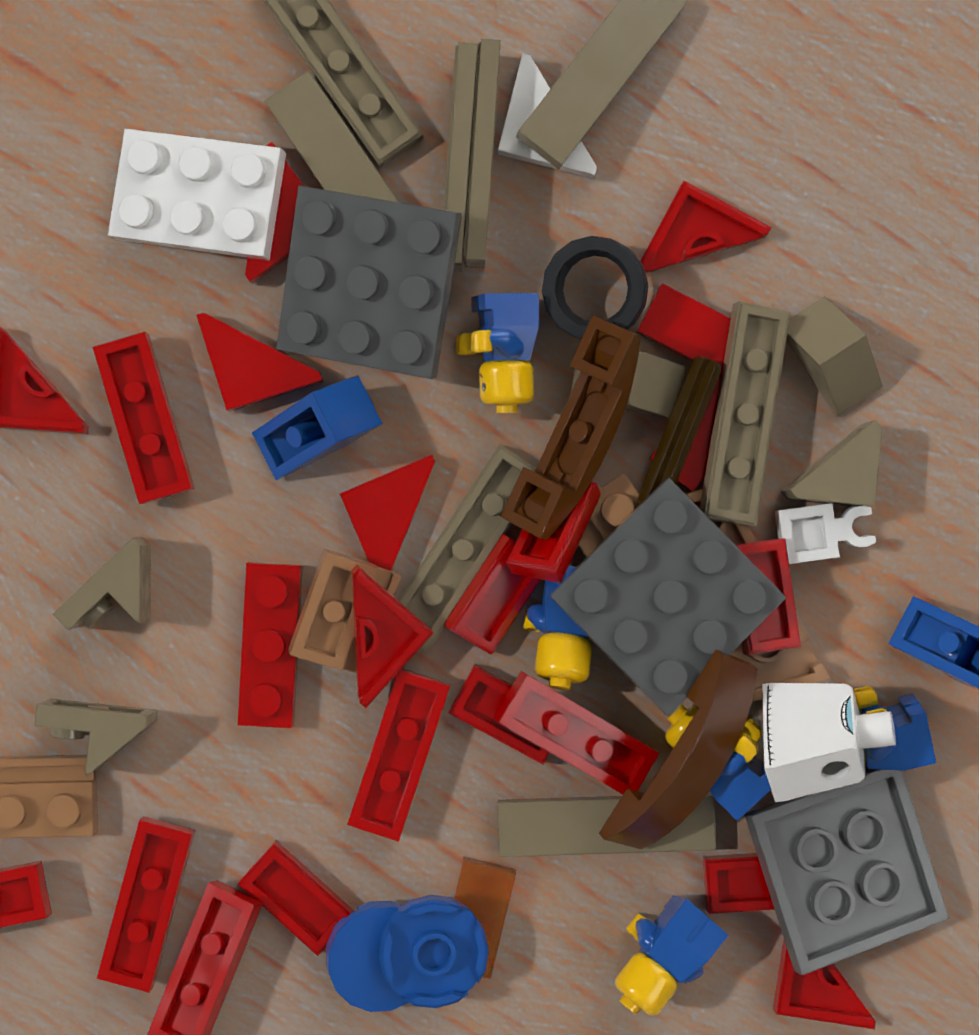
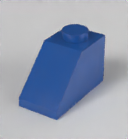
M357 375L311 392L253 431L252 434L275 480H278L351 444L383 423L362 381Z

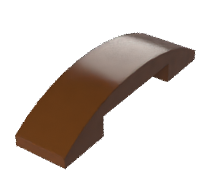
M592 315L569 365L581 371L536 470L522 468L500 517L544 540H547L568 517L592 482L617 432L631 392L637 367L641 336Z
M714 651L686 695L699 709L646 792L642 793L627 788L599 832L604 840L643 849L669 834L695 810L727 765L745 726L758 669L753 664L722 651Z

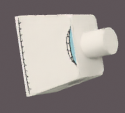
M762 684L764 769L775 802L787 801L860 783L865 778L863 749L896 745L891 711L860 715L853 687L848 684Z

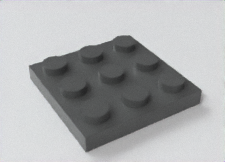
M298 186L276 349L422 378H436L462 213L308 186Z
M670 478L665 479L548 595L667 716L687 698L686 695L715 650L730 655L786 599V596Z
M865 770V778L860 783L776 802L744 814L795 972L805 975L949 919L902 771Z

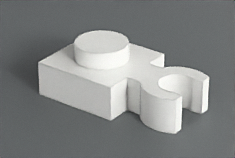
M832 503L776 510L775 518L778 539H786L789 564L840 557L838 541H843L854 547H867L876 542L875 536L859 537L852 529L853 521L859 516L871 515L872 508L867 506L849 507L841 513L839 518H834Z

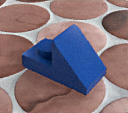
M913 596L888 644L942 671L952 679L979 690V626Z

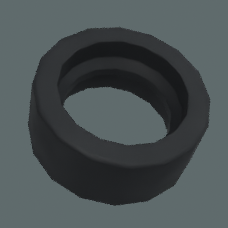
M588 236L573 240L554 254L545 269L542 295L546 311L558 328L574 338L582 339L590 321L584 320L572 312L566 303L563 290L565 278L570 269L584 258L592 256L608 258L618 264L625 274L628 286L626 301L619 312L605 321L627 330L636 323L646 306L649 286L644 266L632 250L614 239Z

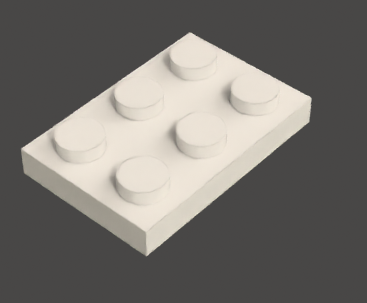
M124 129L108 236L115 240L270 260L286 152L278 147Z

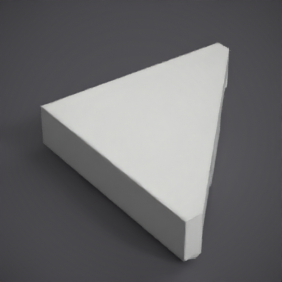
M522 53L498 147V155L557 169L516 137L518 130L550 90L532 57ZM581 141L559 170L594 179L597 166Z

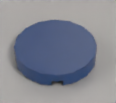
M427 895L409 900L394 911L381 931L378 948L383 977L391 989L393 988L397 994L401 995L405 1001L412 1005L428 1008H440L451 1005L467 996V991L473 988L476 982L479 983L485 973L489 953L484 928L472 910L452 897Z
M369 901L358 906V910L352 912L347 918L344 916L334 926L326 944V968L334 988L340 996L354 1007L369 1012L392 1011L409 1003L401 995L397 994L393 988L391 989L385 981L378 955L381 931L392 913L403 906L393 901Z

